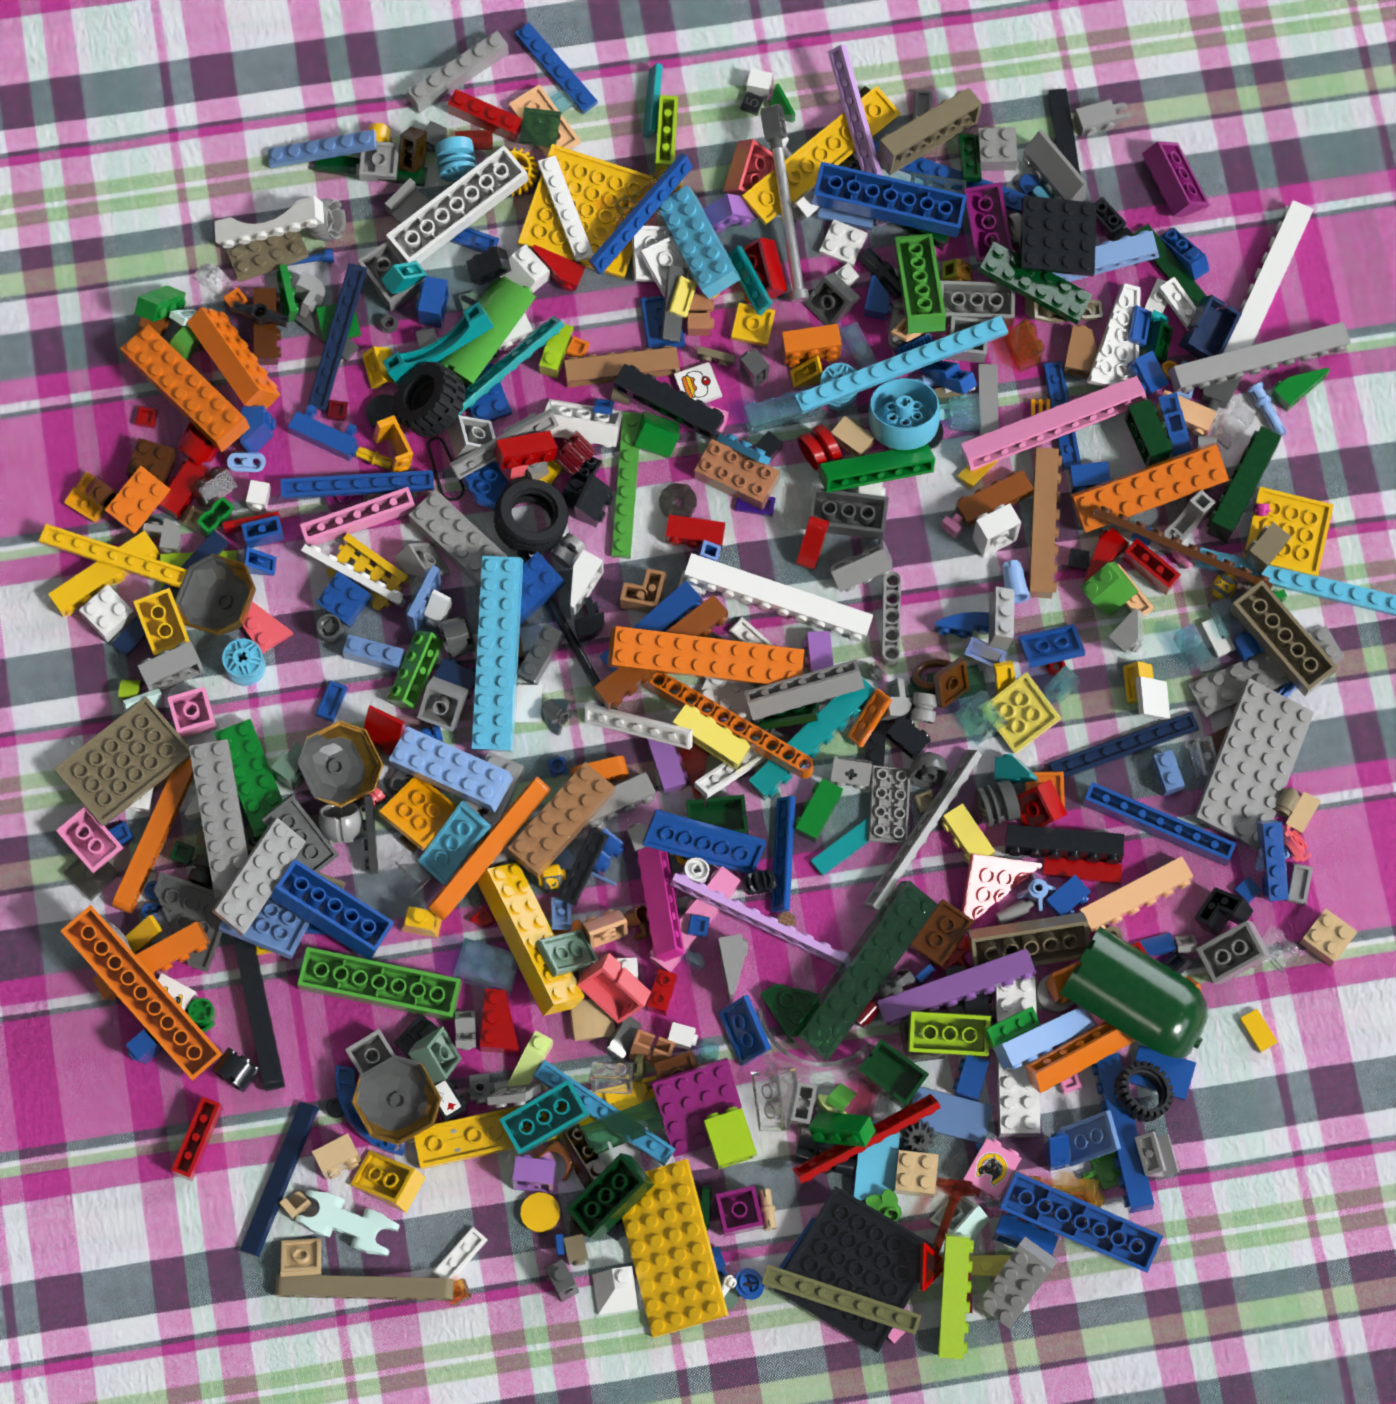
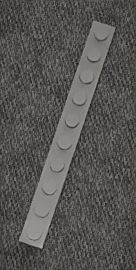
M967 749L949 775L948 781L943 784L863 903L867 909L879 910L885 904V899L889 893L895 889L896 883L905 874L910 862L916 858L920 847L926 843L930 832L936 828L940 817L948 810L950 802L958 795L960 787L968 780L969 774L978 765L979 759L982 756L978 750Z

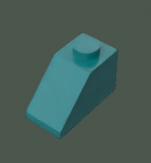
M417 261L393 265L381 281L391 294L406 291L424 279L427 274Z
M1003 754L1002 757L995 758V781L1000 782L1009 779L1012 784L1038 781V777L1021 760L1015 758L1014 755Z

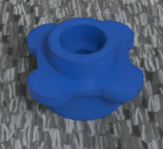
M561 756L547 761L551 777L555 778L557 775H566L568 773L564 757Z

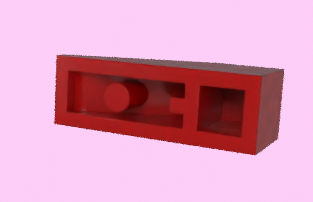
M534 244L532 251L550 270V276L564 290L575 292L586 266Z
M1113 527L1109 531L1104 530L1099 535V541L1084 583L1103 566L1113 562L1127 549L1129 542Z

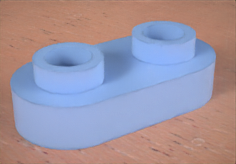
M234 451L229 455L227 464L233 471L260 472L265 467L266 459L259 452ZM234 458H239L241 462L236 463ZM253 459H258L260 463L255 464Z

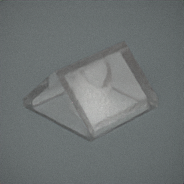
M405 848L389 859L379 877L407 903L433 875Z

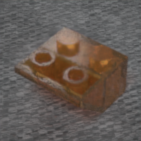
M1028 318L1009 330L1008 335H1005L1004 338L1019 372L1039 365L1045 349L1042 340H1038L1036 336L1037 331L1034 324H1030Z

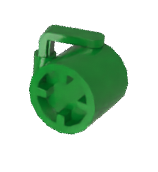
M197 998L188 1005L185 1012L188 1011L190 1018L197 1026L203 1028L202 1031L204 1033L216 1025L214 1023L217 1017L216 1010L208 999Z

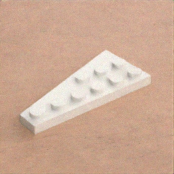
M1126 283L1120 286L1087 383L1108 387L1133 377L1129 373L1127 363L1139 357V345L1127 341L1132 307L1135 305L1140 306V287Z

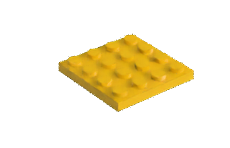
M1259 487L1255 504H1270L1269 510L1271 512H1268L1267 516H1256V512H1253L1245 551L1254 539L1257 540L1256 538L1266 525L1270 526L1274 522L1288 533L1291 538L1269 566L1318 577L1334 504Z

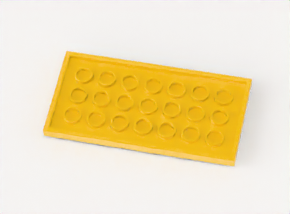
M684 1159L645 1171L655 1185L622 1217L652 1338L729 1316L689 1160Z

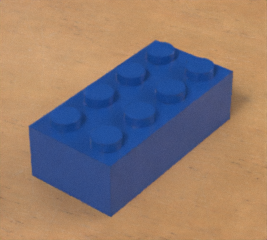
M538 551L523 564L520 626L567 583Z

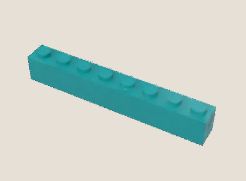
M862 677L864 689L835 697L818 713V721L805 725L787 744L813 759L819 754L821 746L824 744L828 745L834 739L833 735L837 731L841 732L847 727L848 724L846 722L851 718L855 719L862 712L860 709L868 703L875 689ZM790 755L784 757V759L786 760L792 758V756ZM769 760L749 779V785L766 800L768 797L773 798L778 793V788L782 784L786 785L793 778L791 776L793 773Z

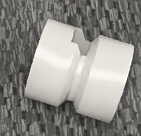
M691 858L686 862L682 874L687 875L695 883L701 882L705 884L709 875V865L701 858Z

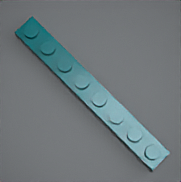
M554 316L550 317L473 384L465 389L466 393L464 395L466 398L462 404V412L468 407L473 406L476 400L482 395L487 394L508 373L517 369L521 362L530 358L532 353L538 348L543 347L552 336L557 335L565 326L563 322Z

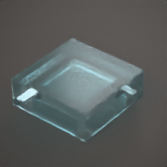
M564 89L550 97L560 113L574 106L573 100Z

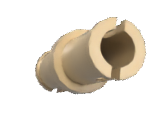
M762 1189L758 1191L761 1203L760 1211L763 1215L764 1231H771L770 1227L772 1230L777 1229L774 1215L776 1209L772 1203L771 1189H764L765 1192Z

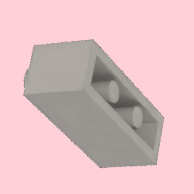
M996 586L989 598L988 647L1007 650L1014 639V589Z

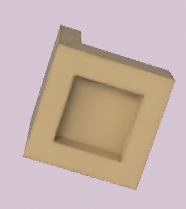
M300 1190L288 1200L285 1197L279 1202L293 1220L296 1219L297 1215L303 1214L312 1206V1203Z

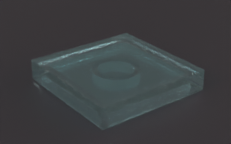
M1243 594L1214 601L1207 605L1222 639L1236 636L1241 632H1249L1230 610L1233 602Z

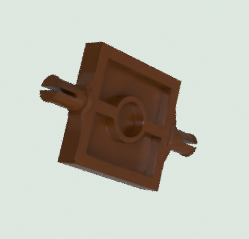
M689 1050L654 1062L655 1080L710 1062L698 1065L694 1060L692 1051ZM652 1081L645 1082L647 1091L653 1089Z

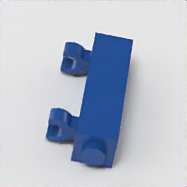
M309 404L305 414L296 411L288 425L289 434L349 462L352 457H356L355 455L359 448L358 441L354 438L358 431L356 429L357 426L350 423L346 432L343 433L313 419L317 414L316 407Z

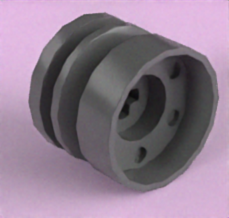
M1009 779L997 782L995 784L996 792L989 785L985 787V791L982 787L976 789L978 810L988 828L994 826V821L997 825L1001 824L1002 814L1007 822L1021 817L1018 799Z

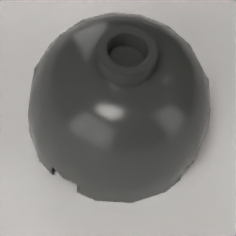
M925 752L913 759L910 766V780H913L915 786L934 788L933 784L940 783L941 786L948 781V766L942 756L932 752Z

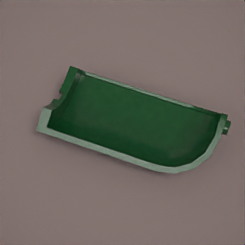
M1099 926L1079 960L1082 963L1081 966H1075L1059 994L1162 1055L1173 1058H1185L1191 1053L1193 1048L1198 1049L1203 1041L1200 1036L1208 1019L1207 1002L1200 989L1179 973Z

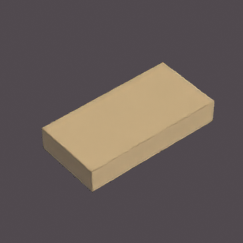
M1304 791L1285 826L1290 825V829L1296 830L1302 835L1321 801Z

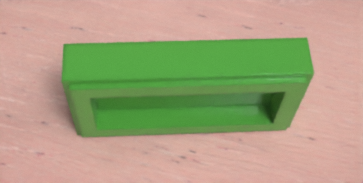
M840 1083L828 1096L826 1102L840 1112H843L857 1093Z

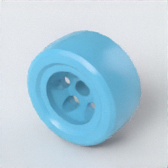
M900 378L885 382L874 391L869 403L868 419L871 433L881 444L897 450H910L924 446L934 438L939 427L940 405L936 393L927 384L915 379Z

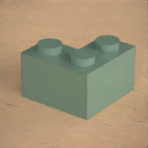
M297 743L293 745L287 755L282 752L271 767L274 778L292 791L296 787L299 788L304 782V778L296 764L302 746Z

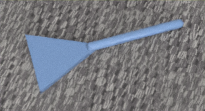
M565 848L556 858L554 864H559L561 870H571L576 859ZM592 872L591 874L592 876L600 880H603L613 886L617 885L616 882L608 878H605L595 872Z

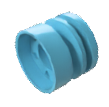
M449 137L439 141L434 146L436 159L439 162V177L443 181L456 182L477 166L476 159L473 157V142L468 137Z
M834 363L823 371L820 385L853 373L856 370L849 364ZM859 392L825 406L835 411L847 410L855 404Z
M245 638L236 639L230 642L224 649L222 655L223 665L226 674L233 683L240 686H252L264 676L266 670L265 660L260 647L254 641Z

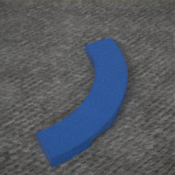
M336 1065L334 1076L336 1095L340 1108L349 1124L364 1140L388 1153L403 1156L405 1142L396 1145L371 1138L352 1104L356 1089V1068Z

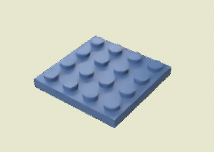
M269 897L245 935L238 934L223 920L219 926V931L292 959L310 923Z

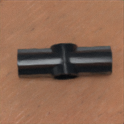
M871 248L863 251L858 260L870 272L871 277L875 275L883 287L895 299L901 297L899 277L895 274L893 267L888 262H883Z

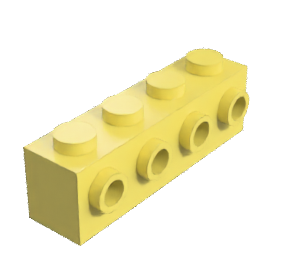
M685 704L672 725L692 729L693 743L734 770L738 769L749 753L750 745H748L749 743L745 739L737 738L728 728L717 725L713 718L700 714V711L694 706Z

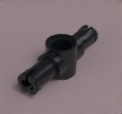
M234 301V306H232L231 313L247 316V319L253 320L258 326L270 325L272 323L286 328L289 322V316L275 313L273 310L267 309L266 305L262 303L246 305ZM259 312L265 313L261 317L256 316V314Z

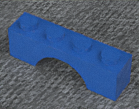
M1275 819L1257 821L1258 842L1264 857V876L1261 879L1263 899L1269 902L1288 900L1282 822Z

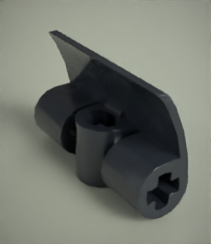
M802 1127L794 1163L802 1164L837 1144L814 1142L809 1128ZM857 1154L848 1158L847 1161L831 1167L827 1172L822 1173L829 1174L834 1172L852 1176Z

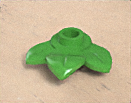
M884 1189L882 1195L872 1194L866 1197L867 1205L895 1222L901 1217L902 1210L898 1205V1197L892 1190Z

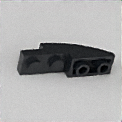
M1103 197L1095 202L1097 203L1096 223L1109 241L1120 240L1123 236H1135L1126 227L1125 220Z

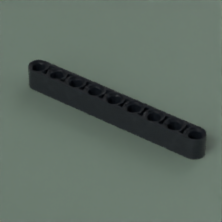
M232 936L265 1091L284 1088L283 1072L255 945Z

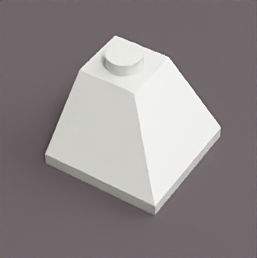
M632 1266L614 1268L592 1275L598 1315L638 1309Z

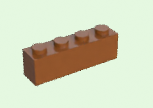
M1024 470L1020 472L1014 471L1007 476L1008 478L995 480L991 483V486L979 488L973 495L969 497L966 495L958 499L955 510L963 517L962 522L967 528L975 524L980 515L994 512V509L999 505L1004 504L1006 506L1010 503L1012 506L1032 496L1034 488Z

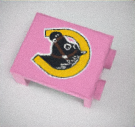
M991 1138V1140H985L962 1183L997 1203L1012 1171L1017 1168L1022 1158L1019 1157V1153L1010 1148L1006 1150L1001 1147L1002 1144L999 1141Z

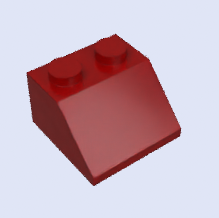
M1051 779L1017 795L1021 813L1020 820L1023 826L1043 827L1068 815Z

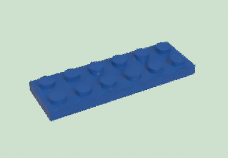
M655 809L642 844L643 846L690 859L701 858L709 864L749 874L755 872L766 846V840Z

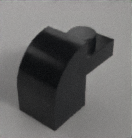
M591 596L584 598L587 616L574 619L579 643L596 638L604 628V612L599 613L597 602H593Z

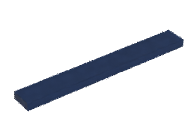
M352 263L348 264L307 407L310 404L315 406L317 410L324 412L327 410L367 272L366 267Z
M214 530L181 568L188 570L189 566L210 554L220 555L229 545V542ZM165 584L160 591L170 588L173 598L176 600L180 588ZM138 615L112 643L126 657L146 637Z
M1189 712L1049 762L1048 766L1051 772H1064L1065 779L1199 730L1193 713Z
M303 1102L299 1103L240 1251L253 1256H260L279 1209V1202L283 1199L319 1110L318 1107Z

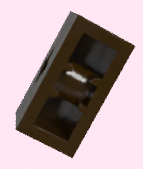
M409 127L400 134L398 168L415 173L425 165L427 131Z

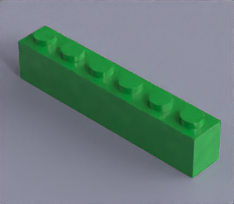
M928 443L916 449H895L821 463L819 479L826 493L933 473L935 457Z

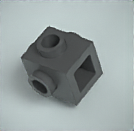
M469 1075L470 1085H466L467 1097H471V1101L475 1102L476 1105L487 1104V1097L495 1093L494 1083H490V1075Z

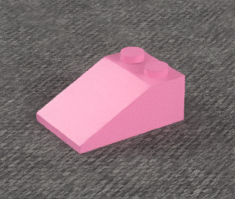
M86 806L56 830L60 838L92 873L96 872L123 849L122 845L104 825L102 826Z

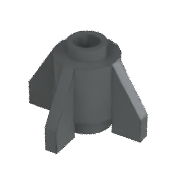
M566 698L549 699L541 706V714L548 722L551 731L557 736L561 733L562 725L569 719L577 717V713L569 709L571 702Z

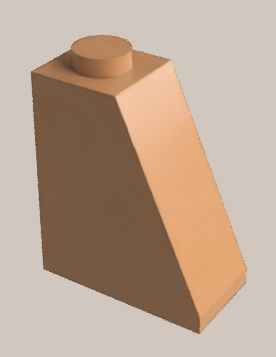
M1073 325L1064 374L1084 378L1089 377L1098 352L1092 329L1084 325Z

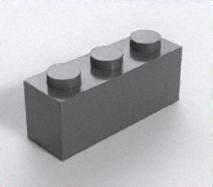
M545 623L518 670V675L534 685H538L563 641L564 633Z

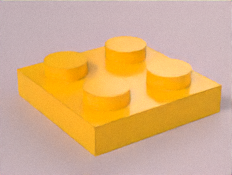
M739 303L731 340L768 347L775 310L767 309L762 315H757L752 305Z

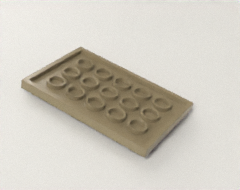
M144 697L56 766L54 770L98 822L105 826L191 757L189 745L150 700Z

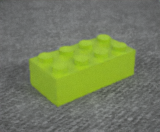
M909 1011L907 1051L989 1056V1044L983 1029L990 1027L991 1016Z

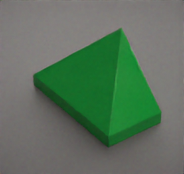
M775 84L770 106L780 104L783 108L785 121L792 123L795 121V112L780 84Z

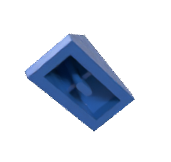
M250 547L244 548L243 563L247 565L250 574L275 575L277 557Z

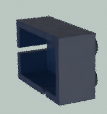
M1214 295L1202 297L1187 327L1189 330L1185 331L1179 347L1199 359L1222 354L1242 313L1230 305L1224 306L1225 302Z

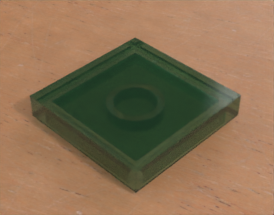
M524 107L519 144L551 148L552 144L557 145L561 112Z

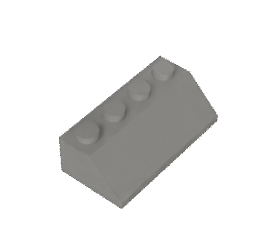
M1042 129L1039 130L1023 150L1025 165L1034 170L1036 178L1045 183L1047 191L1050 194L1053 193L1056 199L1086 200L1087 182Z

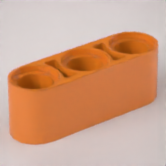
M615 756L587 763L609 782L629 776L624 756ZM582 765L570 769L571 777Z

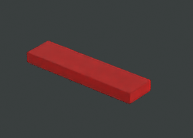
M1045 856L1043 876L1070 879L1076 875L1080 880L1120 885L1123 864H1108L1107 862L1090 863L1083 859L1070 861L1068 858L1061 857L1060 859L1052 860Z

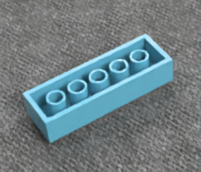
M686 185L667 197L658 210L701 291L710 299L741 280L696 194L690 187Z

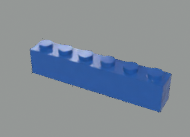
M685 581L632 628L666 632L704 601L692 586ZM609 648L599 656L606 665ZM608 666L612 672L618 669L617 667Z

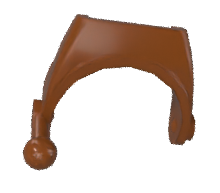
M556 1140L546 1147L541 1154L538 1153V1155H534L532 1158L540 1159L547 1152L561 1154L566 1162V1172L561 1180L566 1181L573 1171V1164L568 1149Z

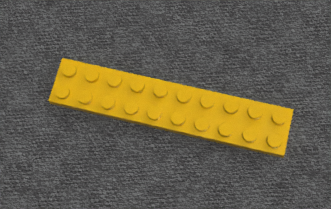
M878 86L861 98L872 138L901 114ZM845 112L785 160L791 204L816 183L821 161L840 165L856 151ZM775 169L741 196L764 225H767L781 213Z

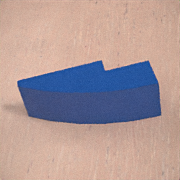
M941 360L921 368V371L930 379L956 393L966 394L977 386L973 372L960 370L958 363Z

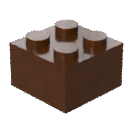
M138 438L126 470L128 479L142 466L163 484L167 485L177 458L175 448Z

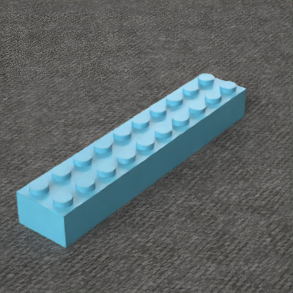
M482 556L472 749L475 751L513 752L523 559L521 557Z

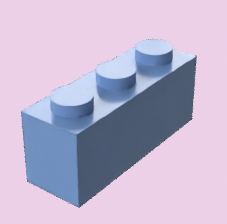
M349 634L343 649L344 659L398 673L405 658V652L402 648Z

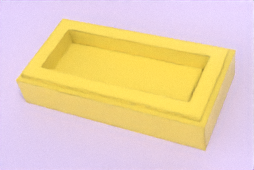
M683 276L678 277L668 312L682 318L687 317L697 282Z

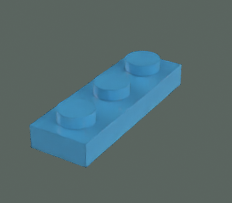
M728 433L727 436L719 434L717 441L760 463L769 465L771 458L765 455L766 451L758 447L753 449L751 448L752 444L744 440L741 442L737 441L738 437L731 433Z

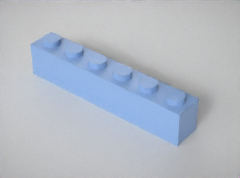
M1141 231L1138 235L1132 237L1123 236L1120 240L1113 242L1105 241L1101 245L1095 246V275L1159 258L1153 231ZM1053 273L1068 282L1090 277Z
M1080 1006L993 1049L1002 1068L1010 1067L1011 1070L1022 1066V1061L1031 1062L1038 1058L1037 1054L1042 1053V1055L1053 1051V1046L1057 1045L1060 1047L1068 1043V1039H1075L1082 1035L1083 1032L1097 1026L1089 1011Z

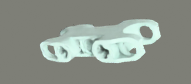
M307 1190L306 1197L319 1203V1212L314 1217L297 1215L296 1222L305 1226L313 1233L326 1238H330L332 1231L336 1230L354 1237L350 1245L351 1247L367 1254L388 1257L390 1251L377 1244L375 1238L377 1233L383 1229L398 1232L399 1224L388 1219L382 1213L365 1208L361 1217L342 1209L345 1202L344 1199L327 1192Z

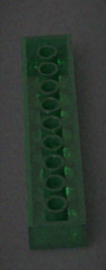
M900 881L792 1032L790 1038L818 1061H828L938 904L911 881Z

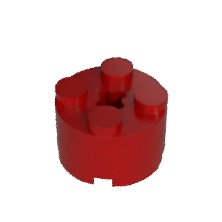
M191 422L184 431L177 447L180 452L191 457L192 461L199 465L203 462H211L218 451Z

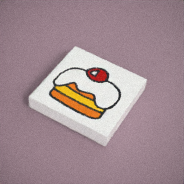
M709 362L674 374L679 391L686 392L690 398L694 400L699 399L704 403L722 398V393Z

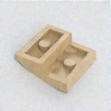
M592 999L582 1000L574 1009H570L574 1041L610 1038L615 1032L614 1019Z

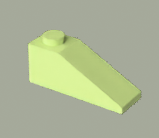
M538 1031L534 1032L507 1086L532 1083L533 1075L554 1045L552 1039Z

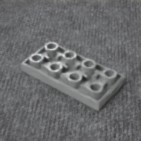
M872 765L868 842L903 845L908 838L910 769Z

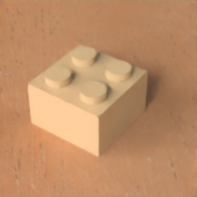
M1325 909L1299 944L1332 967L1357 934V931L1328 909Z
M348 1133L312 1151L325 1179H335L341 1175L340 1172L343 1170H352L358 1167V1163L361 1162L360 1156Z
M899 1150L894 1193L934 1198L939 1154Z

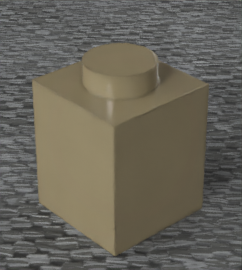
M583 1234L563 1238L569 1265H584L585 1261L589 1259Z

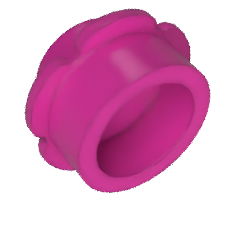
M1254 504L1252 511L1256 512V516H1267V513L1271 512L1269 510L1270 504Z

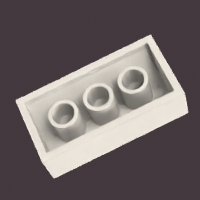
M549 399L545 411L551 409L558 423L557 427L550 430L553 438L559 437L569 440L570 435L574 431H578L590 444H601L604 447H616L623 411L613 409L612 415L593 412L594 406Z

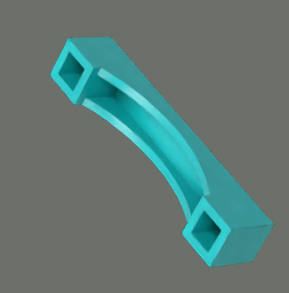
M477 302L464 310V315L455 327L434 343L412 352H396L382 362L394 382L399 385L404 380L403 377L408 375L411 369L417 368L419 364L439 362L492 329L494 325L481 304Z

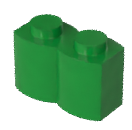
M225 497L218 499L212 505L211 510L204 512L200 516L196 530L203 537L208 538L214 530L218 529L219 525L228 521L234 506Z

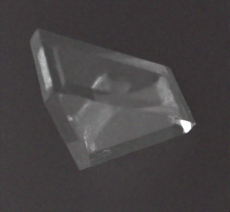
M203 263L192 276L196 281L221 298L234 285L220 268L213 264Z

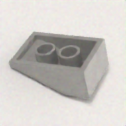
M742 934L718 938V950L729 1003L734 1001L745 962V955H748L747 939H743Z

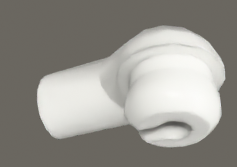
M732 1275L725 1276L721 1281L724 1297L730 1288L736 1286L737 1281Z

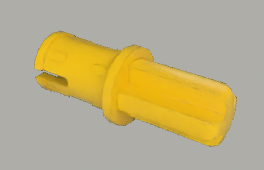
M359 447L355 455L360 459L371 462V465L375 464L388 470L391 469L394 459L379 454L378 451L373 452L363 447Z

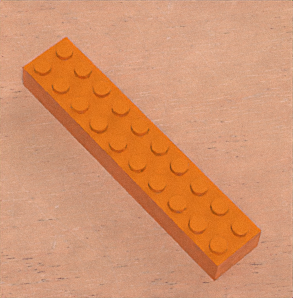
M615 626L611 628L607 666L765 686L802 675L804 649Z
M92 905L88 906L60 930L61 934L192 1082L223 1055Z

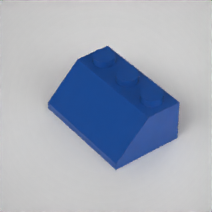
M1002 1214L992 1239L1016 1249L1024 1237H1026L1052 1256L1058 1240L1055 1232L1045 1228L1044 1230L1038 1229L1036 1224L1025 1221V1223L1017 1220L1018 1217L1013 1214Z

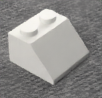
M525 244L509 258L512 271L500 276V278L503 276L507 277L522 287L527 286L535 292L550 280V270Z

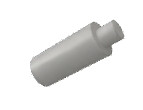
M1031 899L1026 902L1021 900L996 913V919L1000 925L1008 924L1029 913V909L1034 906V903Z

